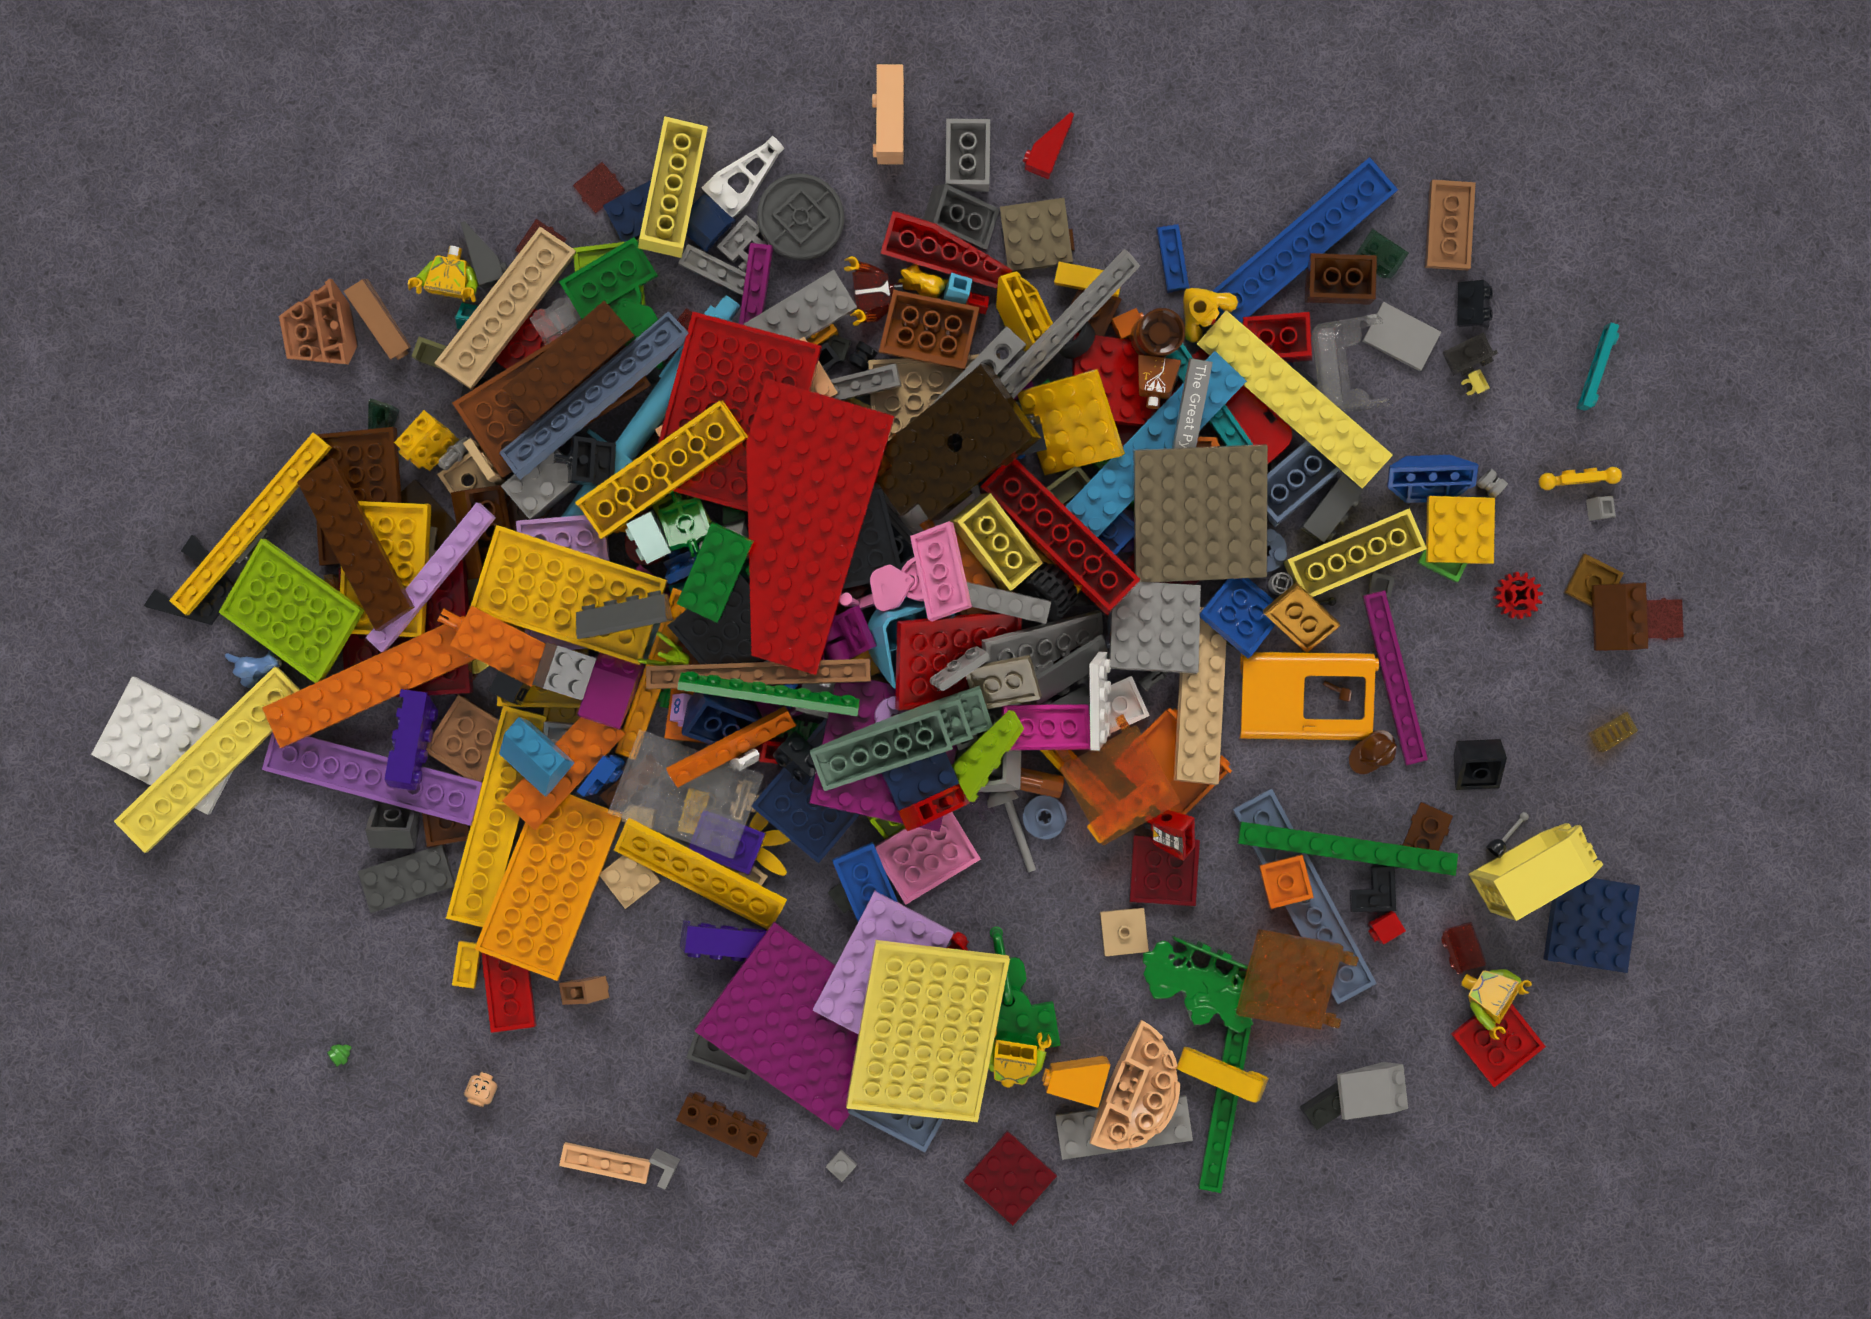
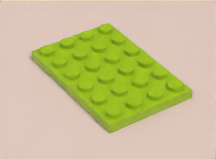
M261 538L219 613L308 679L317 683L326 678L365 610L270 541Z

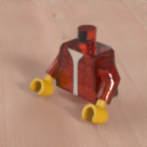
M853 256L844 259L851 264V266L844 267V270L846 272L856 271L852 272L857 310L851 313L850 316H856L858 320L854 321L853 325L857 326L862 322L879 321L889 311L893 290L903 291L902 282L889 284L888 273H884L882 269L869 263L858 261Z

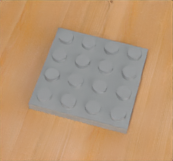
M1139 582L1111 611L1110 668L1197 674L1199 672L1201 585Z

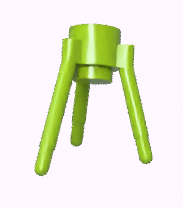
M659 631L656 633L657 636L673 648L667 654L658 652V656L666 659L667 662L638 659L639 663L656 666L688 665L690 661L689 655L682 652L683 648L676 645Z

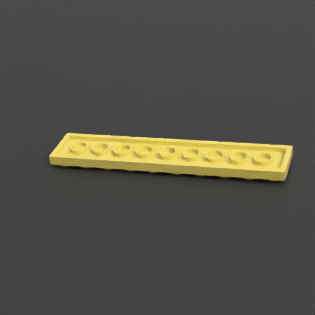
M1227 310L1197 343L1209 356L1216 351L1247 381L1244 386L1360 488L1363 489L1393 456V454Z
M278 666L273 667L114 822L144 853L149 852L273 732L262 707L291 695L300 689Z

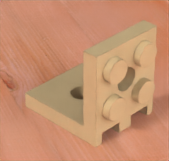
M471 438L463 443L469 453L463 456L461 461H456L448 470H442L437 474L450 494L451 492L502 485L506 482L505 478H501L479 443ZM466 475L474 477V482L471 486H465L463 483Z

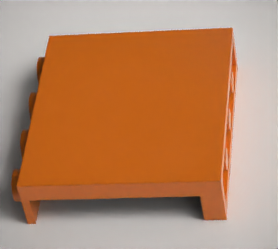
M1167 708L1112 764L1136 788L1140 787L1154 775H1159L1170 792L1153 804V806L1159 812L1167 809L1186 815L1215 785L1174 780L1178 710L1176 708L1173 710ZM1222 755L1220 756L1219 781L1227 773L1232 772L1229 768L1231 764Z

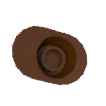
M1376 730L1358 743L1349 755L1351 769L1359 774H1368L1381 766L1390 764L1395 758L1397 748L1393 735L1385 730Z

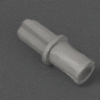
M461 437L454 446H449L447 452L439 459L438 466L443 468V470H448L456 461H461L463 455L468 451L463 443L469 438Z

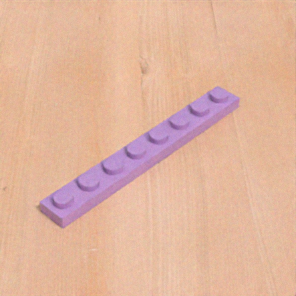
M476 502L405 589L415 608L381 631H375L373 628L366 639L380 652L387 651L496 517L482 504Z

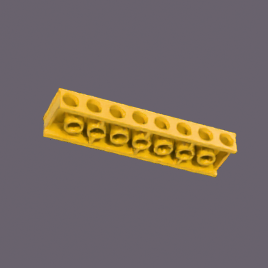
M718 401L578 499L575 503L597 531L600 539H605L748 439V436L724 401Z

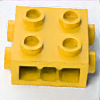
M423 410L394 443L400 448L398 452L406 460L410 459L419 469L423 466L428 471H431L439 463V459L447 452L448 447L454 446L459 439L446 426Z

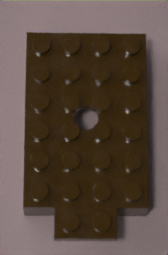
M980 364L888 441L884 455L892 467L877 478L876 481L900 516H904L919 504L929 520H940L973 494L971 489L1000 465H1009L1041 439V437L991 366ZM953 434H959L963 439L962 448L957 452L952 451L948 446V440Z

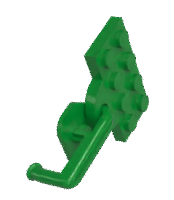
M635 237L559 281L581 319L605 301L635 335L625 346H628L658 320L651 307L642 305V293L639 288L658 277L643 250L638 248L639 244ZM662 361L661 363H659L656 366L657 369H663L665 367V362Z
M995 926L990 930L995 954L1006 955L1002 937L1003 931L1000 927ZM1010 957L994 1043L995 1040L1034 1045L1038 1049L1037 1035L1041 1032V1042L1047 1040L1048 1034L1051 1038V1045L1048 1048L1061 1046L1053 1001L1031 1005L1028 996L1020 990L1027 979L1024 963L1017 957Z

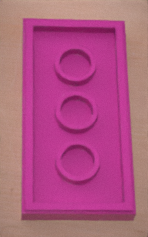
M1089 704L1006 705L1001 707L1002 716L1009 710L1015 711L1024 727V730L1010 751L1090 749Z

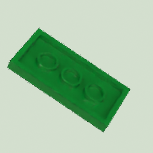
M712 522L677 604L718 623L754 541Z

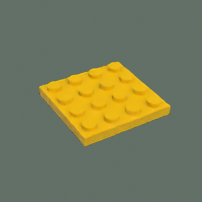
M1098 369L1024 389L1017 394L1023 413L1025 415H1039L1047 450L1038 451L1037 455L1044 475L1072 469L1075 466L1080 467L1120 457L1125 454Z

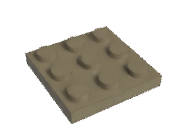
M1064 198L1000 207L1007 267L1011 268L1012 272L1058 266L1059 262L1073 264Z

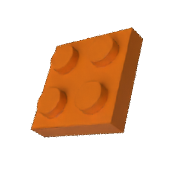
M1302 854L1258 865L1270 909L1314 898Z

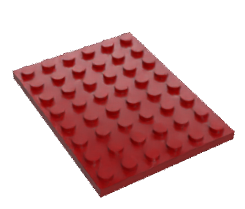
M692 312L688 327L689 334L684 342L658 443L718 401H724L748 436L766 378L810 391L822 346ZM747 439L673 491L748 512Z

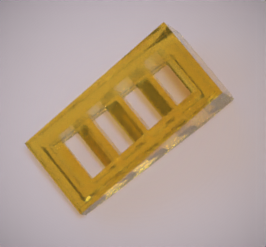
M1625 712L1588 734L1598 752H1605L1636 733L1638 729L1628 712ZM1624 719L1630 728L1628 731H1626L1621 722ZM1617 724L1623 734L1619 735L1614 725ZM1608 729H1611V731L1613 732L1615 736L1614 739H1612L1610 733L1608 732ZM1602 733L1605 734L1609 742L1605 743L1603 737L1601 736Z

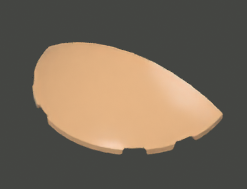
M1140 1020L1130 1037L1110 1078L1095 1119L1089 1144L1110 1150L1131 1149L1147 1143L1153 1136L1162 1132L1176 1110L1180 1095L1176 1058L1173 1051L1169 1050L1162 1040L1163 1036L1143 1020Z

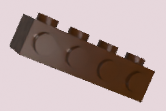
M690 1092L676 1121L755 1158H757L769 1132L764 1122L756 1119L753 1122L747 1119L744 1113L734 1110V1112L726 1109L725 1104L718 1101L712 1103L706 1100V1096L699 1092H694V1094Z

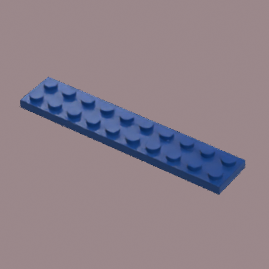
M1369 157L1218 285L1213 292H1230L1236 296L1238 300L1237 308L1229 313L1239 322L1243 323V317H1250L1308 268L1311 253L1324 254L1395 194L1398 189ZM1220 307L1218 308V316L1221 317L1225 311Z

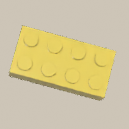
M991 493L980 494L950 520L954 524L955 531L1001 590L1012 591L1043 564Z

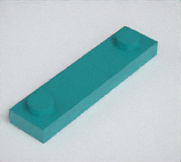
M1611 322L1603 328L1577 405L1578 409L1586 411L1597 403L1599 395L1596 393L1612 346L1616 344L1619 338V333L1617 332L1618 324Z

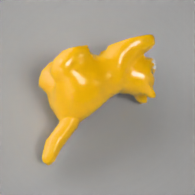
M913 264L901 270L904 278L899 279L898 284L902 283L905 290H914L919 295L938 299L949 279L926 274L919 270L917 264Z

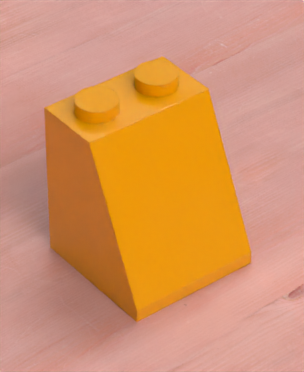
M1105 1056L1050 1063L1049 1069L1045 1068L1042 1076L1046 1093L1098 1108L1111 1064Z

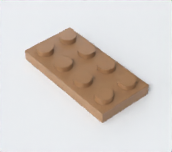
M1430 181L1425 268L1465 271L1471 269L1476 182Z

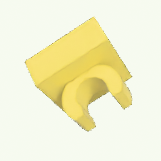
M1481 369L1468 374L1469 378L1461 382L1462 385L1471 383L1473 386L1472 390L1466 393L1467 395H1472L1476 392L1479 394L1490 389Z

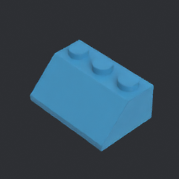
M518 717L505 732L499 752L511 766L545 797L575 763L533 723L521 717Z

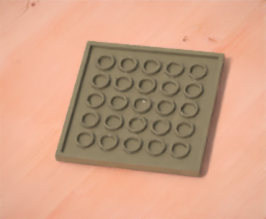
M1268 445L1133 450L1134 573L1141 579L1140 582L1267 577Z

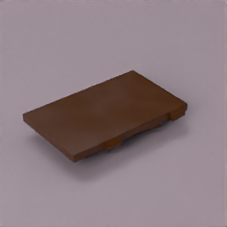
M1420 802L1416 814L1412 815V823L1402 846L1439 851L1445 835L1447 836L1450 831L1448 827L1453 816Z

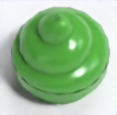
M337 1044L330 1047L331 1050L327 1054L336 1067L348 1062L351 1046Z

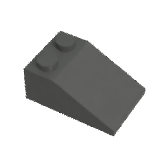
M941 184L933 186L923 220L936 223L972 246L987 250L1000 209L950 185Z

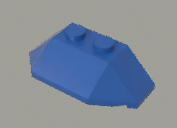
M1453 455L1405 456L1389 466L1387 487L1405 503L1427 502L1428 496L1458 497L1467 489L1476 486L1479 465Z

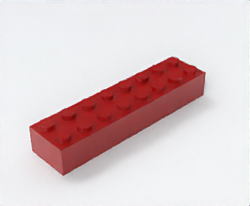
M1017 459L1007 466H1001L981 486L980 493H991L1016 528L1048 559L1066 573L1074 584L1106 615L1140 582L1141 579Z

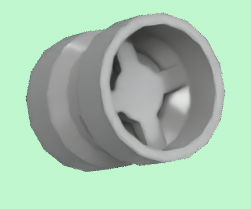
M1491 468L1480 478L1476 485L1481 489H1485L1489 497L1495 498L1505 489L1508 483L1504 479H1500Z
M1285 572L1273 575L1268 581V588L1275 595L1283 594L1293 585L1292 577Z

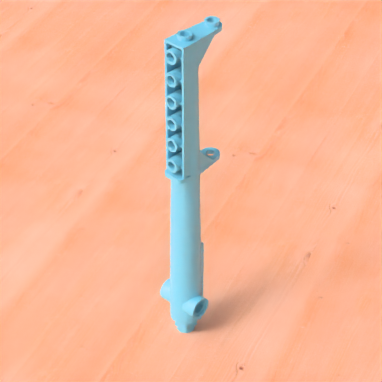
M726 295L716 308L710 305L704 314L733 322L732 319L739 311L740 305ZM684 345L680 346L659 375L661 379L616 441L614 474L633 462L654 434L655 429L665 419ZM591 429L587 430V433L597 441L607 442ZM583 485L561 517L585 515L575 502L597 486Z

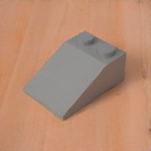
M1381 1062L1337 1074L1343 1120L1390 1114L1408 1109L1403 1064Z

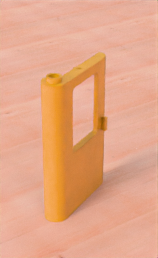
M1254 652L1249 658L1241 653L1242 702L1239 739L1364 740L1373 733L1375 671L1379 669V659L1375 658L1374 654ZM1307 676L1364 677V717L1360 720L1305 719L1303 716L1305 678Z

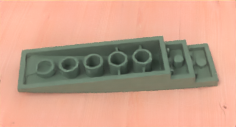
M977 686L859 729L810 750V754L823 790L827 791L952 750L953 745L973 739L972 735L987 731L993 725L981 688Z

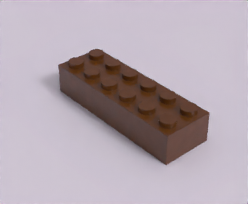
M603 301L505 385L503 389L529 419L535 423L631 341L635 335L610 306Z

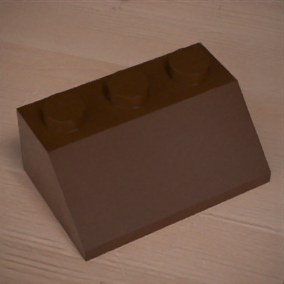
M1311 253L1305 280V303L1370 305L1376 299L1377 255Z
M1628 582L1592 585L1594 651L1649 649L1646 583Z

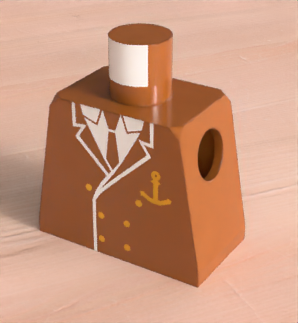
M1139 355V395L1147 397V408L1159 409L1160 399L1168 400L1171 397L1180 372L1181 360Z

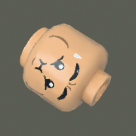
M483 1072L479 1076H471L464 1092L465 1097L468 1098V1103L484 1107V1104L487 1105L492 1102L497 1089V1084L492 1081L493 1076Z

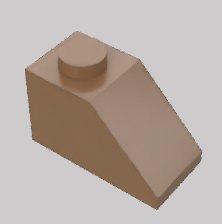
M606 976L588 977L559 983L562 1005L588 1004L609 998V986Z

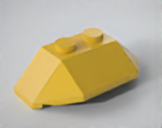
M1017 271L998 278L996 308L1005 327L1007 326L1026 344L1024 349L1026 352L1053 322L1038 290L1022 278Z

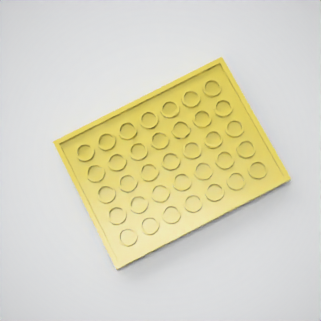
M875 940L846 1108L978 1122L1010 961L1009 956Z

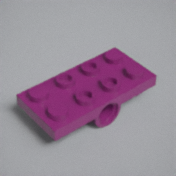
M859 605L834 617L822 660L852 659L877 646Z

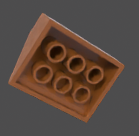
M893 290L879 353L965 370L979 321V307Z

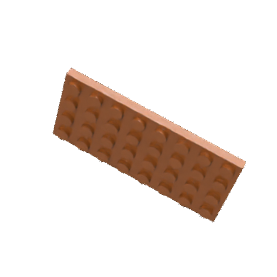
M563 335L452 402L501 478H504L513 471L499 452L534 424L506 393L503 387ZM624 346L623 348H621L616 354H614V355H613L609 360H607L602 366H604L608 361H610L614 356H616V355H617L620 351H622L626 346ZM646 376L641 378L631 389H628L584 427L650 387L651 384Z

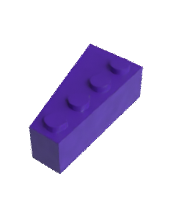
M401 689L399 697L403 698L402 708H397L398 729L393 730L392 745L395 748L389 751L384 780L389 787L416 791L417 784H420L422 780L421 768L422 764L427 760L428 751L426 748L428 742H431L433 737L432 725L437 720L438 709L428 693Z
M683 920L680 948L684 953H687L688 957L700 958L701 954L709 955L711 959L722 960L723 956L731 957L733 961H744L767 930L751 928L738 930L737 927L726 925L716 928L715 925L709 923L692 926L690 924L691 921Z

